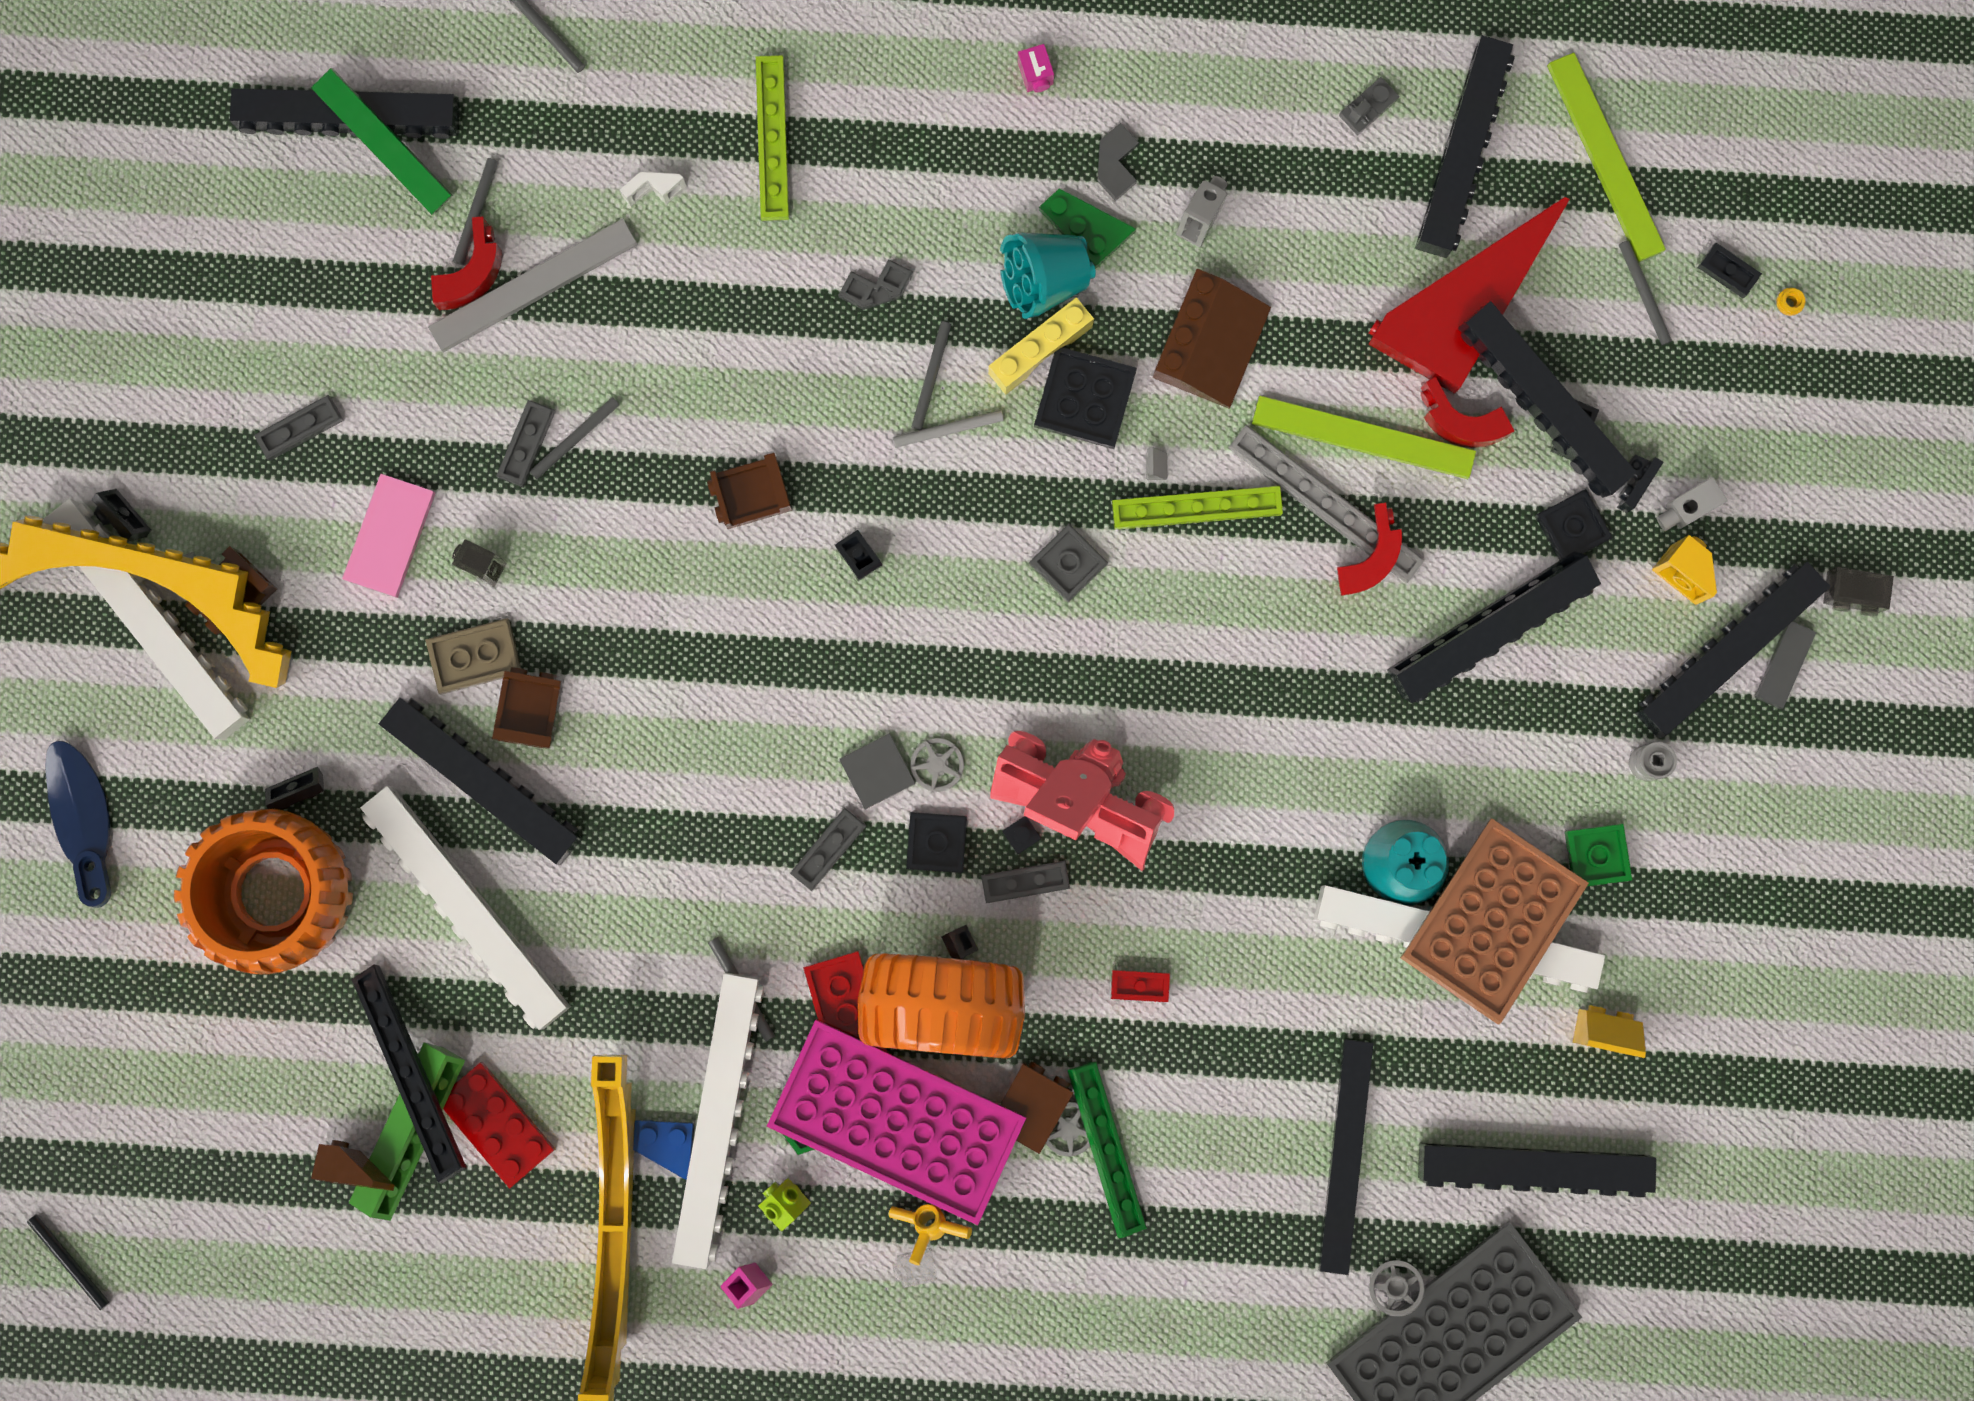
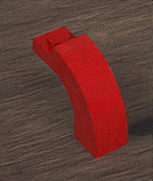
M483 216L472 217L474 251L469 263L458 272L431 276L433 304L439 310L461 308L477 300L491 288L498 276L502 262V250L497 243H490L494 242V230L492 225H489Z
M1436 377L1426 381L1421 387V398L1424 404L1432 409L1424 416L1425 421L1437 435L1452 444L1469 448L1486 447L1508 438L1515 432L1502 407L1483 416H1466L1452 407Z
M1386 503L1373 504L1378 540L1373 553L1360 563L1337 567L1341 596L1359 593L1377 585L1390 573L1399 557L1402 545V529L1390 530L1389 525L1394 524L1392 507L1387 508Z

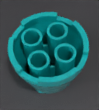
M1020 232L1007 235L1003 239L1000 247L1001 253L1004 254L1005 269L1000 270L1003 287L1010 305L1013 309L1019 308L1024 319L1039 316L1088 288L1090 279L1095 278L1096 270L1094 264L1089 261L1085 238L1075 235Z
M1398 820L1385 824L1371 836L1363 851L1362 868L1368 885L1386 901L1401 905H1415L1432 898L1441 889L1449 871V856L1443 840L1432 828L1418 821ZM1409 859H1422V864L1414 866L1409 864Z

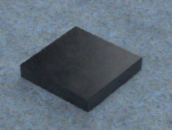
M1586 489L1535 515L1559 561L1574 551L1583 554L1613 538Z
M910 812L906 869L963 873L967 816Z

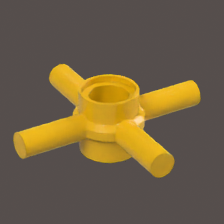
M933 1204L923 1205L916 1212L892 1206L889 1210L890 1218L914 1224L916 1231L919 1233L909 1262L914 1265H920L929 1240H937L944 1233L969 1239L972 1233L971 1227L946 1221L941 1208ZM930 1219H935L933 1224L925 1226Z

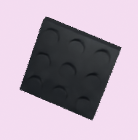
M1063 347L1054 352L1034 428L1115 449L1137 368Z

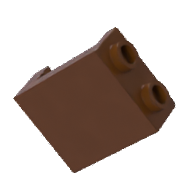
M775 453L764 455L763 460L722 472L710 471L711 480H707L711 497L716 496L719 506L714 507L718 522H724L727 529L792 511Z
M229 546L222 553L225 559L219 565L231 563L238 565L239 570L248 572L243 604L249 602L262 605L277 590L239 550ZM189 601L185 603V606L193 614H195L196 616L201 614L207 620L205 626L211 632H213L215 635H218L219 633L223 634L221 630L193 604H191Z
M511 667L510 672L504 671L492 740L549 749L561 681L556 680V675L539 672V677L527 675L528 670Z
M1031 1061L1029 1065L1022 1063L1000 1105L1026 1117L1016 1141L1040 1154L1072 1097L1073 1090L1069 1089L1071 1083L1057 1075L1053 1080L1044 1074L1045 1068Z

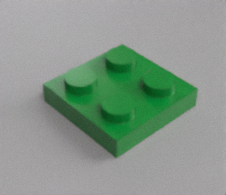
M1624 824L1564 832L1570 871L1589 883L1587 886L1632 881Z

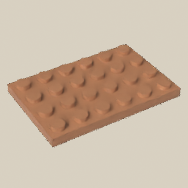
M1491 818L1400 958L1499 1025L1504 1020L1589 883Z

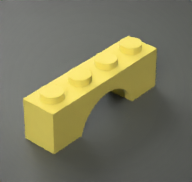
M1076 297L991 363L988 374L1005 395L1026 380L1033 370L1051 354L1065 345L1072 344L1093 327L1094 318Z

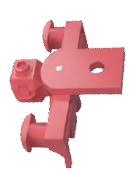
M1012 732L1008 738V745L998 756L990 798L1025 806L1024 816L1074 840L1078 839L1087 826L1095 832L1094 838L1112 846L1143 871L1149 850L1161 822L1170 823L1174 818V806L1171 801L1160 794L1142 791L1136 796L1134 806L1133 803H1128L1127 800L1123 801L1122 798L1110 794L1111 788L1120 786L1126 773L1122 769L1123 760L1120 751L1111 747V744L1105 740H1091L1082 749L1075 750L1069 760L1060 761L1054 768L1053 765L1043 763L1046 757V746L1042 740L1027 732Z

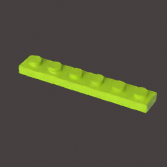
M783 55L755 56L761 221L789 220Z
M1280 486L1112 500L1114 530L1281 516L1283 514Z

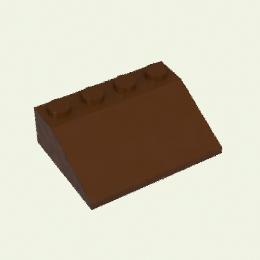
M1196 269L1156 366L1153 378L1230 409L1271 307L1228 281Z

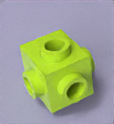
M787 1178L780 1185L775 1181L762 1193L766 1198L758 1207L782 1232L811 1202L801 1192L799 1187Z

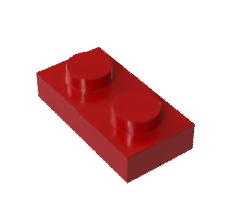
M1112 970L1110 999L1169 1002L1170 973Z

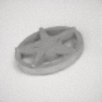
M934 738L923 742L916 748L911 758V771L914 779L920 786L930 791L939 792L950 789L959 781L963 773L964 762L960 750L952 742L945 739ZM942 743L948 745L951 749L943 755L935 754L929 744ZM926 746L929 753L926 763L915 766L918 753ZM954 751L959 759L958 773L949 768L947 760ZM927 769L932 775V786L922 782L916 770ZM945 773L955 776L951 783L942 787H935L938 776H942Z
M1068 1102L1067 1106L1078 1108L1077 1112L1073 1117L1063 1118L1061 1116L1058 1120L1057 1131L1052 1133L1046 1142V1145L1053 1152L1061 1156H1076L1090 1147L1089 1140H1087L1081 1148L1073 1151V1140L1079 1135L1087 1136L1086 1130L1080 1129L1078 1119L1081 1114L1078 1104L1075 1102ZM1061 1137L1067 1141L1068 1151L1055 1148L1049 1140Z
M1395 1260L1382 1264L1374 1271L1370 1280L1369 1291L1378 1309L1387 1315L1399 1317L1414 1312L1420 1306L1425 1294V1285L1423 1278L1414 1266L1404 1261ZM1395 1266L1405 1267L1416 1276L1405 1280L1397 1275ZM1391 1267L1392 1277L1385 1284H1375L1379 1274ZM1419 1281V1296L1414 1302L1408 1295L1409 1287ZM1374 1288L1386 1291L1389 1297L1386 1308L1378 1302ZM1405 1300L1412 1305L1401 1311L1391 1310L1396 1301Z

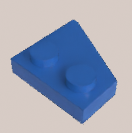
M635 1120L633 1150L687 1180L693 1147L694 1123Z

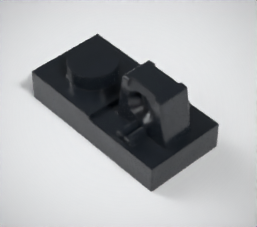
M1636 454L1631 457L1628 463L1637 472L1633 476L1635 482L1631 485L1627 484L1620 492L1618 498L1621 501L1617 506L1618 509L1624 513L1635 509L1664 463L1656 457L1649 461Z
M117 489L98 492L92 498V501L97 505L93 514L96 515L103 525L111 524L121 537L127 539V542L146 538L152 531Z

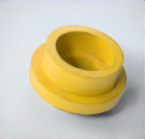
M1786 288L1777 296L1776 304L1781 313L1794 316L1803 310L1805 296L1799 289ZM1787 298L1793 301V307L1787 304Z

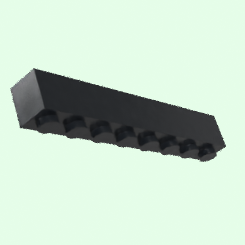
M1481 35L1475 46L1416 242V250L1447 258L1452 250L1456 251L1461 235L1457 234L1459 225H1464L1468 216L1469 209H1466L1465 205L1467 199H1472L1477 184L1473 183L1475 173H1480L1484 158L1480 157L1482 148H1487L1491 139L1492 132H1489L1488 128L1490 122H1495L1500 107L1495 105L1497 98H1502L1506 89L1507 81L1503 80L1506 71L1510 72L1515 56L1511 55L1514 44Z
M231 88L229 121L242 133L255 134L256 131H267L270 134L282 135L284 132H295L298 135L307 136L311 135V132H322L327 136H338L339 133H350L356 136L313 90ZM356 92L395 134H404L410 138L433 135V137L439 139L458 136L460 103L454 94Z
M1491 301L1482 306L1458 327L1464 342L1469 346H1473L1480 354L1481 362L1495 371L1498 375L1499 383L1504 388L1512 391L1516 396L1517 404L1523 410H1528L1535 418V425L1541 431L1547 432L1553 439V446L1560 453L1565 452L1568 455L1571 467L1588 480V486L1593 493L1602 498L1613 495L1637 473Z
M1574 551L1391 666L1387 671L1403 699L1410 703L1420 702L1426 699L1429 692L1437 687H1444L1451 683L1452 678L1459 673L1472 670L1476 663L1483 658L1492 657L1500 650L1499 648L1505 644L1521 639L1524 632L1543 625L1551 615L1567 610L1570 607V603L1578 598L1589 596L1593 593V589L1599 586L1601 582L1588 556Z
M1808 561L1801 565L1794 563L1782 573L1785 577L1778 584L1774 581L1761 592L1764 595L1763 598L1758 602L1753 600L1741 610L1744 614L1737 621L1732 619L1721 628L1723 632L1721 636L1717 639L1712 637L1700 647L1703 651L1696 658L1694 656L1689 657L1680 665L1682 671L1675 677L1671 674L1659 684L1662 689L1657 694L1653 695L1650 693L1639 702L1641 708L1635 714L1657 738L1667 736L1831 587Z
M399 697L378 724L556 865H562L582 840L576 834L579 829L568 820H565L563 823L555 817L557 812L545 802L539 805L532 798L535 794L522 784L519 788L510 782L513 777L500 767L495 770L488 764L490 759L479 750H476L474 753L468 749L466 745L469 742L458 733L449 734L444 730L447 725L434 715L429 718L422 712L425 707L415 699L410 698L408 701Z
M1419 1143L1418 1178L1426 1181V1186L1444 1187V1182H1454L1455 1187L1468 1189L1473 1188V1184H1484V1189L1501 1190L1502 1185H1512L1515 1191H1530L1531 1186L1541 1187L1542 1192L1559 1193V1188H1570V1193L1588 1194V1189L1599 1190L1600 1195L1617 1196V1191H1628V1196L1646 1197V1192L1656 1193V1157L1644 1154Z

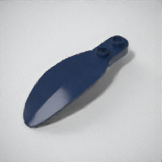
M55 741L48 747L45 763L48 801L54 830L64 854L73 864L80 901L86 906L99 908L107 904L111 897V887L105 862L110 841V816L107 799L98 776L84 755L67 742ZM91 862H94L95 868L92 871H89V864ZM100 889V896L95 899L94 892Z

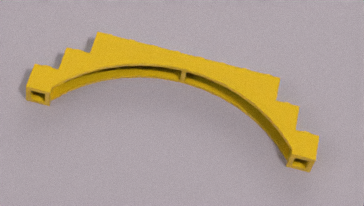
M25 516L24 519L13 521L9 545L0 543V589L19 578L49 568L95 566L125 571L170 589L205 614L221 630L238 652L250 673L249 682L278 688L286 683L292 651L283 649V645L279 643L266 642L264 644L270 611L262 610L259 604L249 602L243 604L248 572L239 570L238 565L231 563L217 565L211 563L210 558L194 556L193 559L183 557V552L166 549L165 552L155 550V545L148 543L133 545L127 543L126 538L119 536L104 538L100 537L99 532L94 530L81 529V532L71 530V525L54 522L53 525L43 523V519L36 516Z
M597 1054L592 1056L591 1087L593 1088L599 1146V1227L592 1317L578 1401H614V1387L620 1381L621 1350L627 1343L634 1166L633 1145L636 1109H631L632 1082H626L628 1055Z

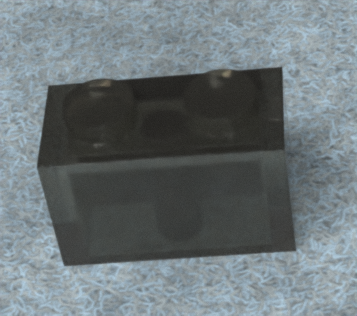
M464 539L462 544L457 545L452 555V559H454L452 562L453 566L492 587H495L507 564L495 553Z
M1836 567L1827 571L1826 582L1831 587L1824 592L1823 604L1832 605V609L1836 611L1848 612L1850 609L1861 610L1860 614L1865 616H1878V613L1890 609L1894 576Z

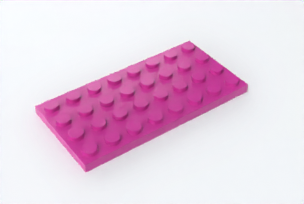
M816 1019L766 1127L978 1225L1026 1117L875 1046H868L860 1039Z

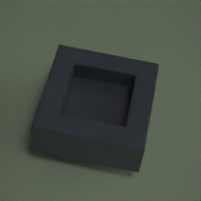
M1026 816L1002 831L1017 855L1041 840V837Z
M967 925L941 936L951 958L962 959L978 951Z

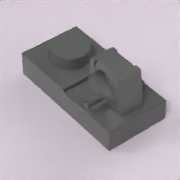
M1380 77L1341 111L1339 117L1358 136L1398 101L1400 96Z

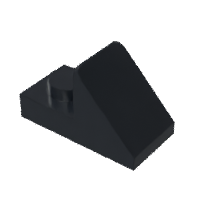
M859 530L834 544L858 582L883 566Z

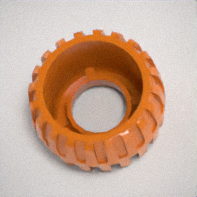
M259 809L230 815L221 819V823L209 826L200 833L202 839L199 842L191 843L185 852V855L189 857L186 865H179L176 878H181L180 890H174V902L181 903L182 913L177 914L181 927H186L191 932L187 938L194 947L205 951L204 956L216 963L223 964L230 969L240 972L274 974L293 969L314 959L320 951L328 948L336 939L335 933L337 930L342 929L347 921L348 916L344 915L346 906L352 904L353 893L348 892V881H352L350 869L344 865L343 859L346 857L343 851L332 842V837L327 832L299 815L276 809ZM268 858H279L289 862L299 871L304 883V899L299 910L290 920L276 926H267L255 921L247 913L242 902V884L247 873L257 863Z
M886 953L873 954L867 959L858 996V1035L864 1044L884 1048L993 1058H1010L1017 1053L1025 1018L1024 975L1019 968L1006 964L974 960Z

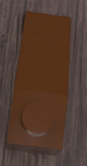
M332 1140L331 1145H318L311 1179L394 1191L395 1185L361 1151L350 1149V1143Z

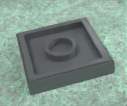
M1068 524L1029 564L1069 603L1108 565V562Z
M890 733L839 759L865 810L915 785Z

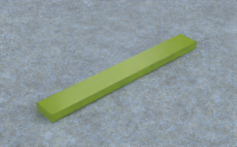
M1575 53L1550 62L1547 68L1627 240L1630 241L1638 262L1663 253L1666 248Z
M1263 396L1258 397L1252 424L1467 480L1470 478L1476 451Z

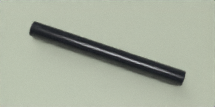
M37 1215L31 1217L27 1224L97 1308L101 1311L108 1306L110 1302L42 1220Z

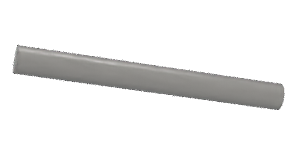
M999 410L895 436L893 440L895 448L1001 422L1004 419L1002 411Z

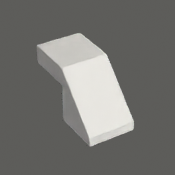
M640 172L619 191L623 199L630 206L634 205L651 189L665 204H668L687 186L680 174Z

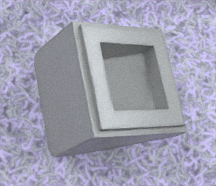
M1154 447L1147 449V480H1167L1166 452Z

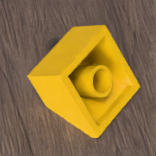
M1688 535L1673 543L1652 569L1653 572L1695 605L1713 598L1717 593L1712 553L1706 549L1707 545L1698 537Z
M1589 1005L1588 1010H1578L1572 1043L1645 1058L1646 1048L1643 1022L1635 1021L1633 1014L1617 1011L1616 1016L1605 1014L1606 1008Z

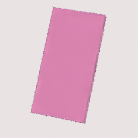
M380 474L342 579L398 598L436 493Z

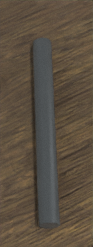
M511 0L577 73L585 68L584 63L526 0Z
M487 158L452 261L455 264L463 266L473 238L472 217H480L498 161Z
M1624 241L1619 244V248L1661 345L1669 344L1672 342V339L1630 241Z
M945 321L940 323L911 428L916 430H922L951 329L952 324Z
M611 397L529 472L536 479L541 477L620 404Z
M718 937L708 942L724 972L739 974ZM756 1004L754 1013L759 1014L757 1028L766 1042L773 1038L775 1034Z

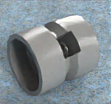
M1662 742L1642 745L1636 748L1629 758V768L1632 774L1643 781L1663 779L1671 775L1677 765V756L1674 750L1668 744Z

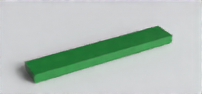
M330 68L311 87L431 215L435 214L453 196L333 68Z
M1093 1061L1069 1069L1068 1074L1117 1237L1124 1238L1147 1229L1097 1062Z

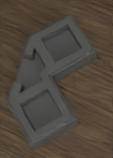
M1121 123L1104 136L1099 143L1097 182L1115 201L1137 182L1120 161L1137 148L1139 142Z
M889 259L876 283L851 271L838 296L840 299L862 310L891 302L902 297L913 276V271Z

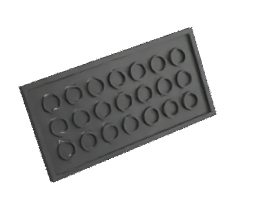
M1508 1221L1426 1284L1423 1301L1414 1312L1399 1317L1386 1315L1329 1359L1326 1364L1354 1401H1476L1579 1321L1582 1316L1511 1222ZM1419 1291L1411 1296L1414 1302L1419 1296ZM1404 1301L1393 1311L1405 1310L1412 1305Z

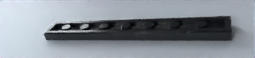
M374 964L351 980L437 1182L444 1183L467 1167L379 965Z
M1343 1040L1318 1269L1320 1272L1349 1275L1374 1045L1371 1042Z

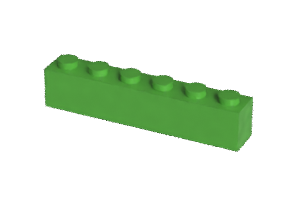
M424 1042L418 1056L443 1110L465 1060L444 1047ZM400 1094L369 1158L395 1185L394 1191L356 1186L349 1201V1204L370 1218L391 1221L424 1150Z

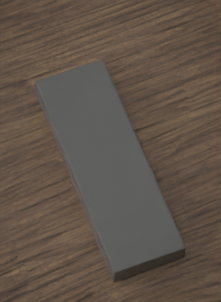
M327 395L255 434L254 437L266 459L271 461L344 420L332 398Z
M531 400L527 401L496 475L497 478L522 488L525 487L530 475L529 471L535 463L556 412L554 409Z
M1793 621L1783 630L1754 698L1778 709L1784 708L1815 637V631Z
M844 808L790 874L810 891H813L867 826Z
M1065 861L981 875L986 904L1070 889Z

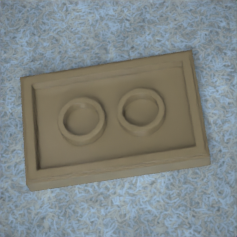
M508 618L425 639L438 694L440 695L503 679L504 671L510 672L511 667L521 668L510 619Z

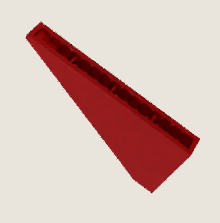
M1567 197L1562 198L1388 312L1382 321L1376 319L1368 333L1373 336L1368 345L1429 380L1436 377L1440 386L1455 394L1461 388L1480 355L1473 346H1469L1464 342L1458 327L1490 301L1502 315L1504 314L1570 199Z

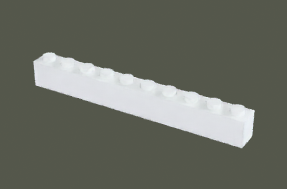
M68 499L43 519L46 524L53 525L54 522L71 525V530L81 532V529H89L99 532L100 537L109 538L111 536L100 523L97 525L91 518L94 514L84 502L78 503ZM79 566L215 739L224 741L250 720L245 713L248 710L246 705L238 697L233 698L229 693L230 685L222 676L214 674L211 670L213 667L212 662L203 653L199 655L195 650L196 642L187 632L182 633L176 626L179 623L178 619L169 610L165 611L159 603L162 600L159 595L151 588L148 590L142 581L145 578L121 570L95 566Z
M386 786L360 807L365 813L363 819L367 825L373 830L377 828L383 836L380 838L383 845L389 851L394 850L398 854L400 866L408 874L410 872L414 874L418 879L416 885L424 895H431L436 902L433 904L436 911L445 918L447 916L454 924L451 926L453 932L461 940L465 938L472 946L469 948L470 953L477 961H484L489 968L487 973L496 984L501 982L507 990L505 996L515 1007L517 1005L521 1007L525 1012L523 1018L531 1028L545 1029L571 1007L394 787Z
M1325 885L1320 888L1313 919L1321 921L1320 926L1328 929L1337 930L1338 925L1347 927V933L1364 937L1365 932L1375 934V940L1392 944L1393 939L1403 941V947L1407 948L1429 914V911ZM1552 942L1532 975L1542 976V982L1560 986V981L1570 983V989L1588 993V988L1598 989L1605 955Z
M732 973L723 974L672 1259L673 1264L707 1269L710 1261L715 1262L718 1244H714L715 1232H721L723 1215H719L720 1204L726 1203L728 1186H724L725 1176L731 1175L734 1158L729 1157L731 1146H736L739 1129L734 1128L736 1117H741L744 1100H740L739 1097L741 1088L746 1089L749 1071H744L746 1059L751 1060L754 1043L749 1041L751 1031H756L758 1026L759 1014H755L754 1011L756 1002L761 1003L764 986L760 985L761 978Z

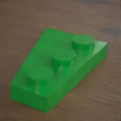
M1060 188L1039 206V211L1062 235L1083 236L1085 238L1089 261L1094 264L1095 269L1136 232V228Z

